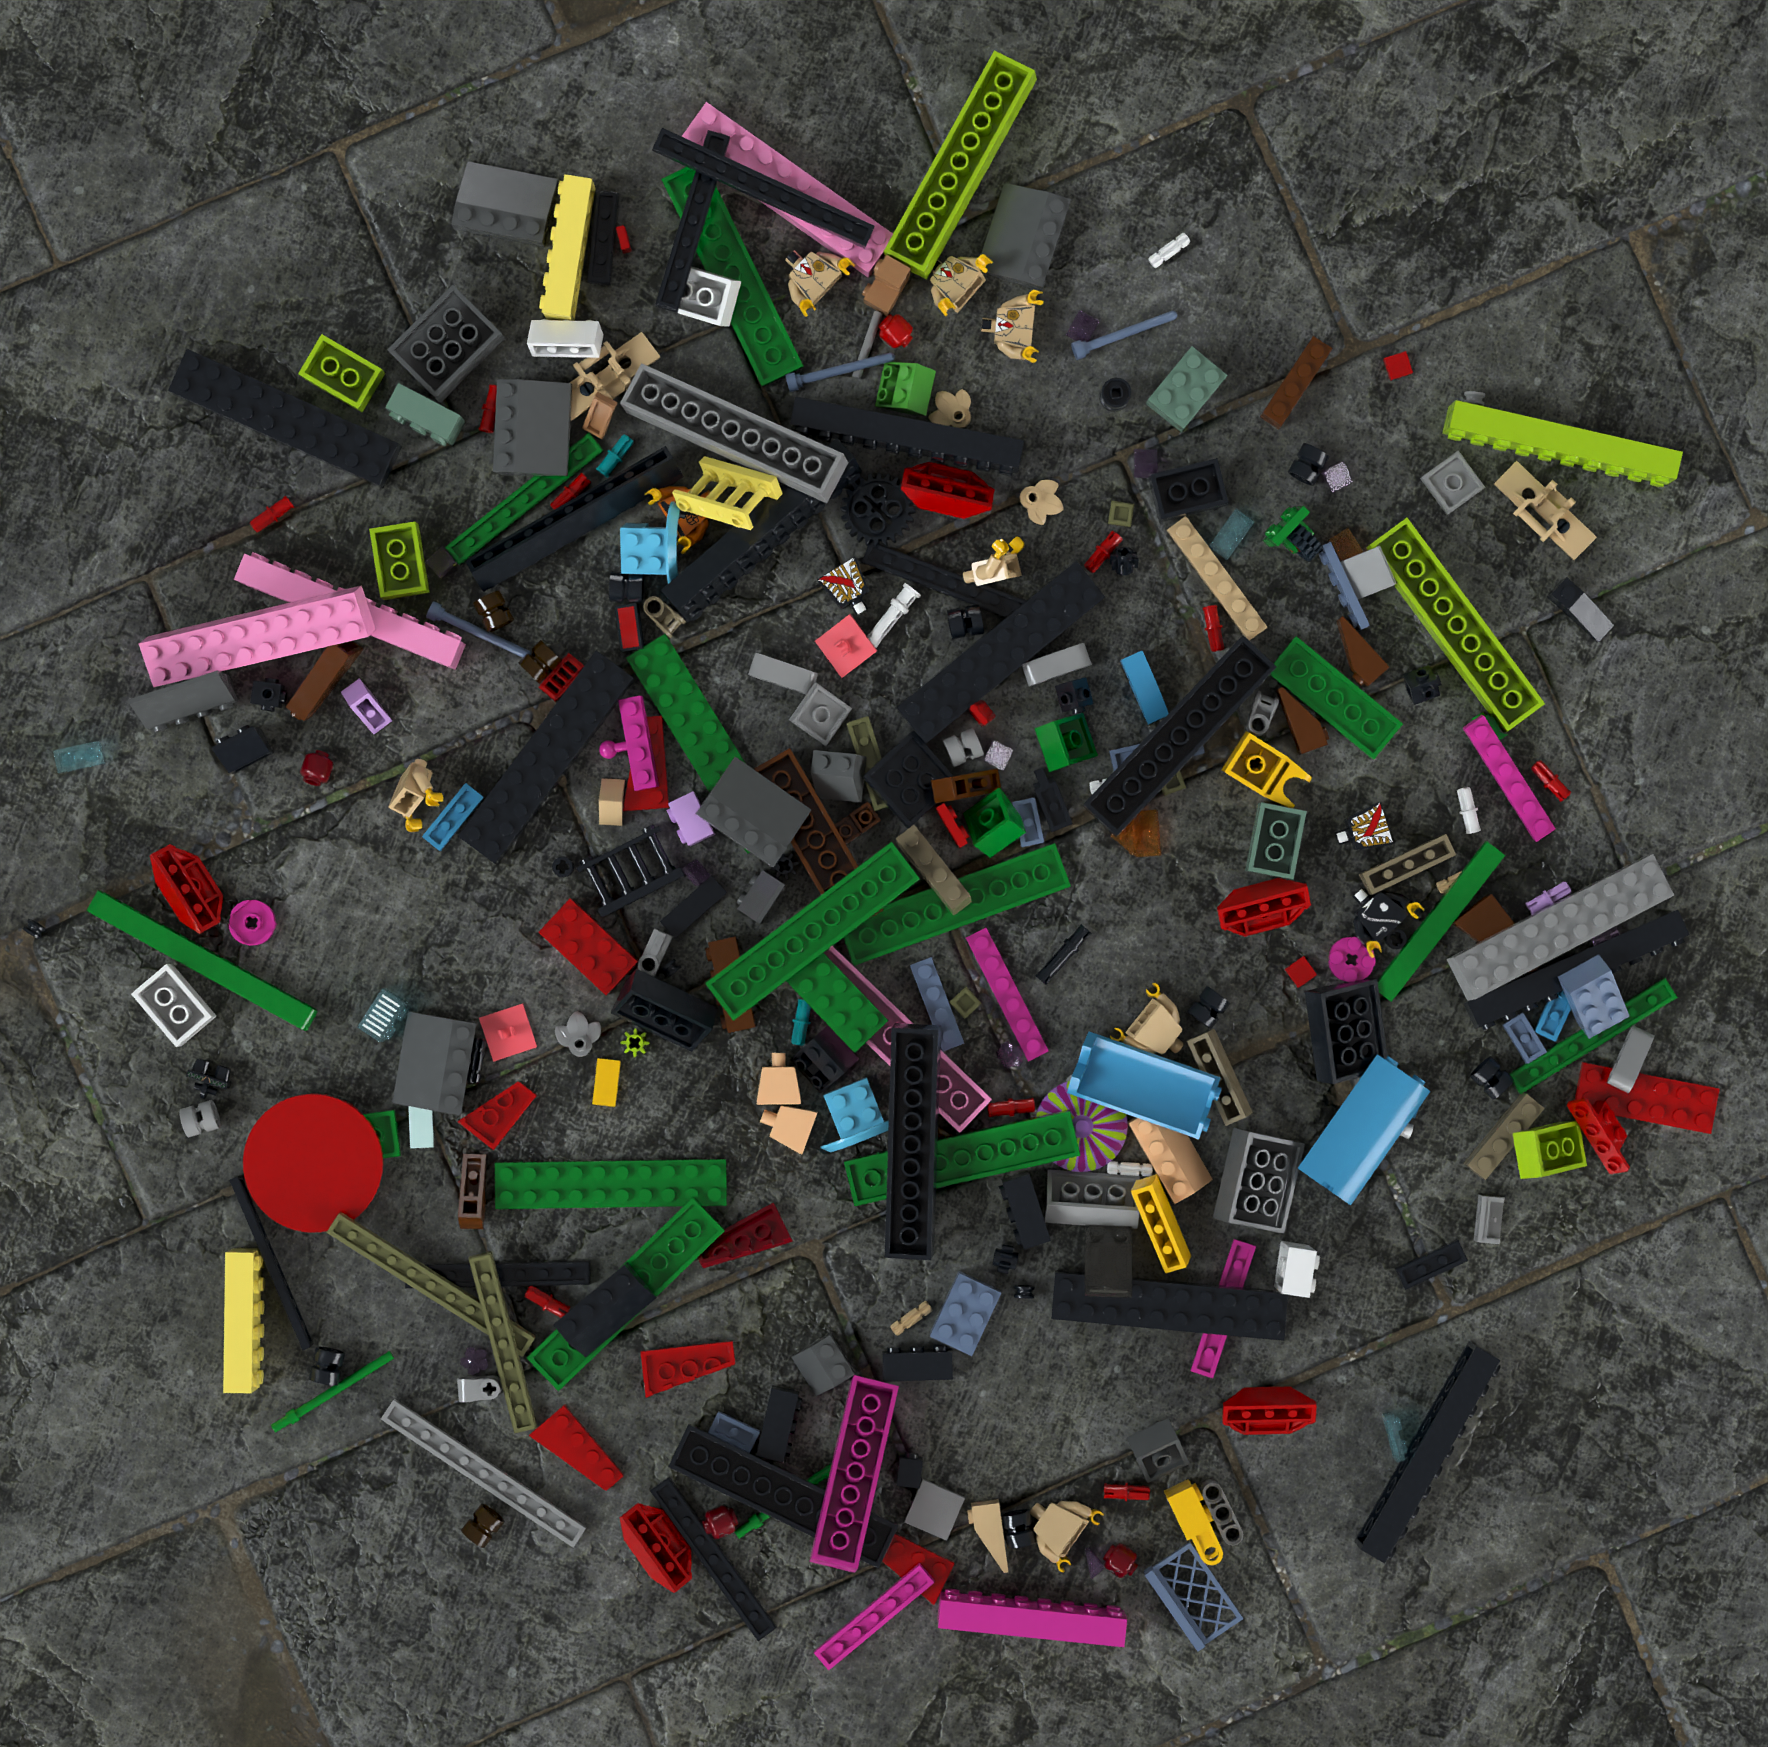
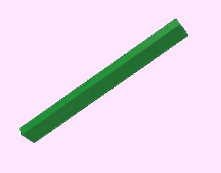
M587 433L569 448L568 476L532 477L445 548L461 566L467 559L475 555L603 453L604 450L593 436Z
M1484 842L1379 977L1377 982L1380 994L1389 1001H1393L1505 857L1502 852L1489 842Z
M1666 978L1659 980L1624 1002L1630 1017L1590 1039L1582 1029L1578 1030L1547 1049L1545 1054L1510 1072L1509 1074L1514 1078L1513 1085L1519 1094L1524 1093L1678 997Z

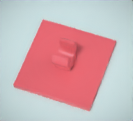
M851 614L815 640L841 678L877 652V649Z
M523 1003L479 1018L493 1062L537 1047Z

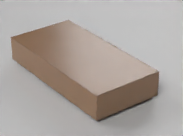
M597 392L582 429L603 439L618 403Z

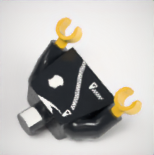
M1362 887L1352 896L1360 905L1354 912L1355 934L1363 946L1367 948L1371 958H1374L1372 950L1375 948L1379 949L1382 953L1379 942L1408 915L1411 914L1415 919H1418L1419 917L1414 911L1418 908L1424 911L1420 903H1413L1404 895L1388 890L1379 891L1370 896Z

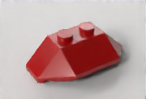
M932 462L922 463L912 468H905L901 484V490L919 509L962 519L990 511L995 491L974 472Z
M171 844L150 855L155 883L180 922L199 934L220 923L223 894L198 856L178 849Z
M1275 878L1234 889L1217 907L1220 927L1223 930H1229L1246 937L1290 925L1305 909L1311 906L1308 886L1300 882Z
M1290 1386L1244 1387L1223 1403L1222 1423L1243 1435L1291 1434L1308 1424L1316 1422L1317 1403Z
M637 1503L619 1517L625 1543L651 1579L673 1593L677 1592L692 1579L691 1547L664 1510Z

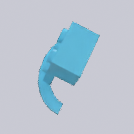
M674 501L670 503L666 527H649V523H625L620 528L621 574L667 575L668 584L679 575L677 564V528L680 509Z
M867 1077L824 1094L841 1139L820 1146L821 1149L834 1152L888 1131L889 1120L884 1122Z

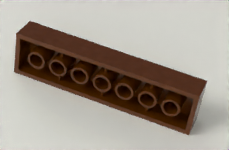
M790 748L754 768L755 771L811 809L809 815L792 839L791 844L821 895L858 868L856 861ZM882 908L881 910H879L877 913H875L873 916H875V915H877L878 913L882 912V911H883V908Z

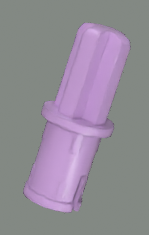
M1562 882L1547 892L1544 890L1543 894L1525 904L1530 913L1534 914L1571 894L1572 891L1566 882Z

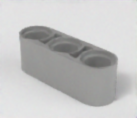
M1081 643L1024 663L1022 668L1030 687L1088 667L1092 663L1085 643Z
M755 653L748 672L749 676L805 695L818 677V673L759 653Z
M1634 1025L1631 1027L1609 1075L1608 1084L1627 1093L1631 1091L1655 1035Z
M1212 1479L1204 1481L1200 1487V1492L1223 1540L1228 1545H1238L1243 1539V1531L1221 1486ZM1210 1486H1215L1218 1489L1213 1497L1206 1495V1490ZM1225 1507L1228 1510L1226 1516L1222 1518L1217 1517V1509ZM1235 1528L1238 1530L1236 1537L1232 1539L1227 1538V1530Z

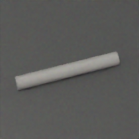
M874 311L858 360L868 358L883 313ZM864 369L854 371L852 377L861 379Z

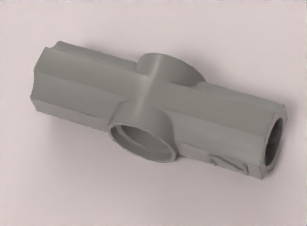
M654 928L636 969L655 977L673 936ZM645 958H652L655 961V968L649 971L644 968L643 962Z

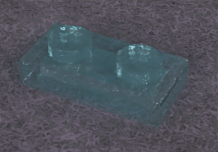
M1235 509L1211 542L1209 548L1228 560L1254 524V521Z
M100 741L53 751L59 774L105 764Z
M1392 1412L1383 1413L1382 1417L1393 1459L1396 1462L1404 1461V1453H1407V1447L1404 1439L1400 1440L1398 1431L1402 1430L1399 1417H1395Z

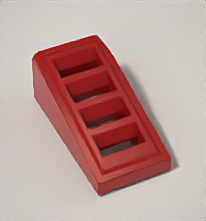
M568 653L538 688L557 703L584 665ZM568 661L578 669L576 672L566 666ZM562 668L572 676L570 679L560 673ZM556 675L566 683L564 686L554 680ZM550 682L559 689L558 693H555L548 687Z
M979 700L969 708V713L981 727H985L996 717L995 713L983 700Z

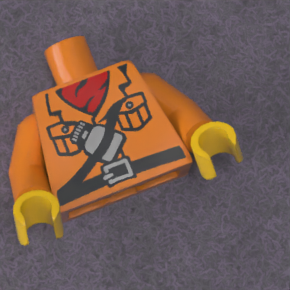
M668 486L661 489L652 488L645 495L650 494L654 498L648 502L649 505L659 501L658 505L667 518L670 503L672 501L676 503L672 492L676 489L688 493L690 489L685 486ZM706 491L700 497L706 498L710 491ZM680 510L677 545L682 544L685 547L681 551L682 554L686 553L691 546L703 538L709 526V518Z

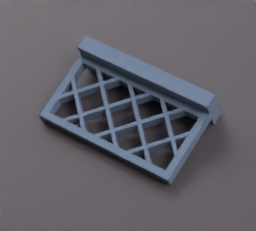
M1190 1541L1154 1566L1151 1565L1144 1570L1145 1577L1197 1652L1203 1649L1211 1640L1243 1620L1236 1606L1209 1567L1203 1562ZM1188 1549L1194 1555L1193 1565L1180 1563L1181 1554ZM1197 1561L1199 1562V1564L1201 1565V1567H1200V1566H1196V1562H1197ZM1166 1564L1176 1566L1174 1578L1164 1576L1159 1569ZM1179 1567L1192 1569L1190 1581L1177 1579ZM1195 1570L1206 1572L1208 1575L1206 1584L1193 1582ZM1210 1580L1213 1582L1215 1586L1209 1585ZM1168 1581L1173 1582L1172 1587L1170 1586ZM1176 1583L1189 1585L1187 1597L1179 1596L1175 1593ZM1192 1586L1205 1588L1203 1600L1190 1598ZM1208 1589L1219 1591L1221 1594L1219 1603L1206 1601ZM1223 1598H1224V1600L1226 1601V1603H1227L1228 1605L1222 1604V1603H1223ZM1181 1600L1186 1601V1605H1185V1606H1184V1604L1182 1603ZM1189 1602L1202 1604L1200 1616L1191 1615L1188 1612ZM1205 1605L1218 1607L1216 1619L1203 1617ZM1221 1608L1231 1609L1236 1617L1230 1621L1219 1620ZM1194 1619L1199 1620V1625H1197ZM1202 1621L1216 1623L1214 1632L1205 1636L1201 1630Z

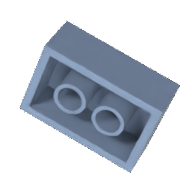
M1600 955L1558 976L1575 1020L1589 1039L1630 1017L1612 971Z
M958 1271L929 1333L930 1337L972 1356L998 1302L1001 1290Z

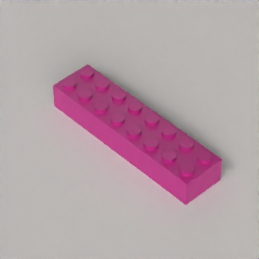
M856 1375L851 1379L809 1562L854 1573L857 1571L899 1386Z
M945 1589V1592H940L937 1617L938 1628L1116 1647H1125L1127 1617L1124 1610H1120L1121 1607L1115 1605H1107V1608H1098L1097 1604L1084 1603V1606L1074 1605V1602L1062 1600L1059 1604L1051 1603V1600L1046 1598L1030 1601L1028 1597L1015 1596L1014 1599L1005 1598L1004 1594L993 1593L991 1596H982V1592L969 1591L968 1594H961L957 1589Z

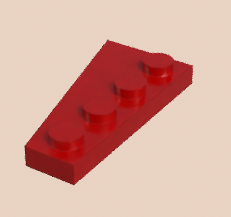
M565 1404L528 1435L605 1491L624 1476L622 1471Z

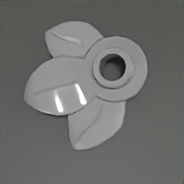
M575 1011L570 1016L567 1026L555 1027V1035L558 1042L562 1046L569 1047L573 1055L583 1057L591 1051L592 1043L599 1039L601 1025L599 1022L588 1024L585 1016ZM583 1041V1047L577 1048V1042Z

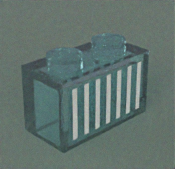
M382 988L357 1028L380 1043L384 1042L385 1039L389 1041L396 1031L393 1026L397 1020L402 1021L408 1012L406 1008L408 1002L388 989Z

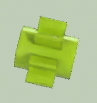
M634 1028V1034L632 1035L625 1032L628 1038L626 1041H621V1044H626L627 1046L624 1053L632 1051L633 1056L636 1057L637 1051L640 1050L645 1054L646 1051L643 1047L650 1044L649 1041H645L643 1038L647 1033L644 1032L640 1035L637 1028ZM631 1037L634 1039L640 1038V1048H632L630 1046L632 1043Z

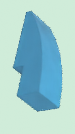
M1143 651L1120 661L1147 724L1166 717L1169 714Z

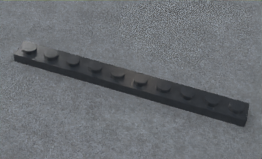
M664 128L661 129L652 151L864 249L875 227Z

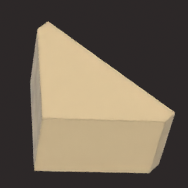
M602 779L599 795V825L623 826L625 780Z

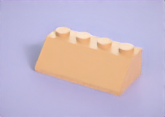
M1136 1117L1127 1121L1174 1204L1194 1194L1213 1180L1187 1135Z

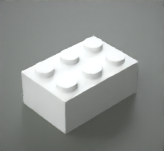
M692 267L678 313L718 326H730L741 281Z
M172 963L164 965L131 994L176 1047L184 1045L216 1017L215 1013Z
M1281 1241L1274 1287L1282 1294L1310 1298V1292L1314 1293L1316 1287V1279L1313 1278L1314 1269H1318L1320 1256L1317 1255V1251L1309 1245Z

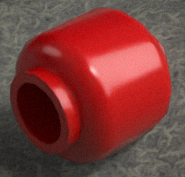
M889 314L878 327L880 329L879 336L892 348L906 347L913 339L911 336L913 331L912 325L900 314L893 316Z

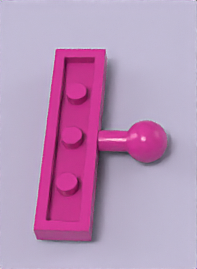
M643 696L618 700L625 742L614 743L610 740L604 741L599 747V752L606 759L613 758L617 752H628L634 791L659 787Z

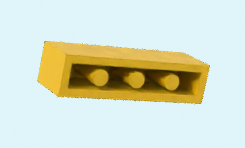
M1158 1175L1136 1180L1131 1193L1164 1272L1169 1273L1186 1268L1191 1254Z

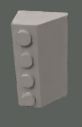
M1048 1169L1045 1223L1137 1229L1140 1212L1132 1196L1131 1189L1136 1180L1140 1179V1176Z

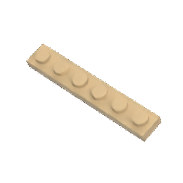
M1186 516L1167 529L1172 539L1241 633L1249 641L1268 628Z

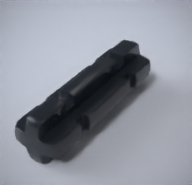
M475 1038L473 1042L474 1050L471 1054L469 1067L471 1072L468 1073L467 1079L470 1083H479L481 1080L480 1071L483 1068L485 1055L483 1050L486 1049L487 1043L486 1039Z

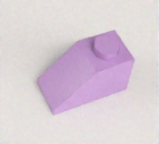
M360 678L341 691L350 708L373 734L392 722L389 715Z

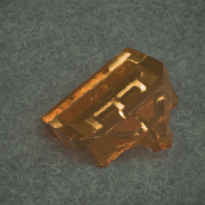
M1158 810L1140 811L1117 837L1112 834L1111 837L1128 850L1131 855L1136 857L1161 856Z

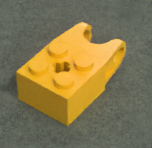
M1245 731L1221 769L1258 794L1288 808H1294L1295 804L1285 796L1283 792L1284 783L1292 777L1304 779L1309 783L1312 780V777L1290 758ZM1258 758L1259 766L1251 769L1250 761Z
M1189 1479L1164 1490L1187 1541L1192 1539L1204 1563L1207 1565L1218 1564L1223 1558V1551L1210 1522L1214 1521L1206 1504L1201 1505L1200 1503L1204 1499L1196 1483L1191 1484ZM1209 1547L1215 1548L1213 1553L1205 1554L1206 1549Z

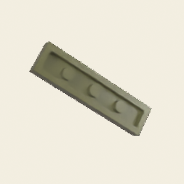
M868 716L846 723L856 754L867 757L865 773L882 759ZM865 781L874 811L888 807Z

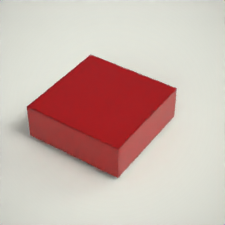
M625 226L616 227L623 254L631 252L632 249Z
M1406 351L1383 359L1390 381L1413 374Z
M1304 956L1284 969L1297 988L1317 975Z

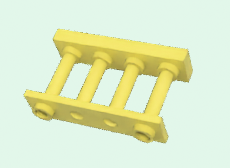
M706 456L699 462L703 476L690 491L686 493L675 489L672 492L676 505L680 510L748 530L753 528L749 514L764 497L778 500L783 494L776 476ZM710 481L718 483L706 498L698 496ZM728 486L736 488L724 503L716 501ZM745 492L755 493L742 508L734 507Z

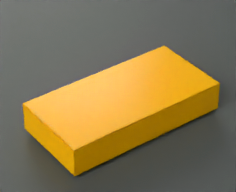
M597 1058L592 1104L616 1107L620 1060Z

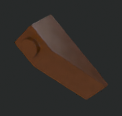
M1342 616L1336 622L1348 664L1353 673L1352 678L1359 686L1364 685L1368 687L1389 666Z
M1283 687L1277 689L1276 693L1278 698H1280L1279 701L1298 754L1301 755L1328 745L1326 740H1329V735L1326 727H1321L1320 722Z
M998 768L931 780L935 803L989 794L997 788L1001 789Z
M463 1154L458 1208L460 1229L484 1228L486 1154Z

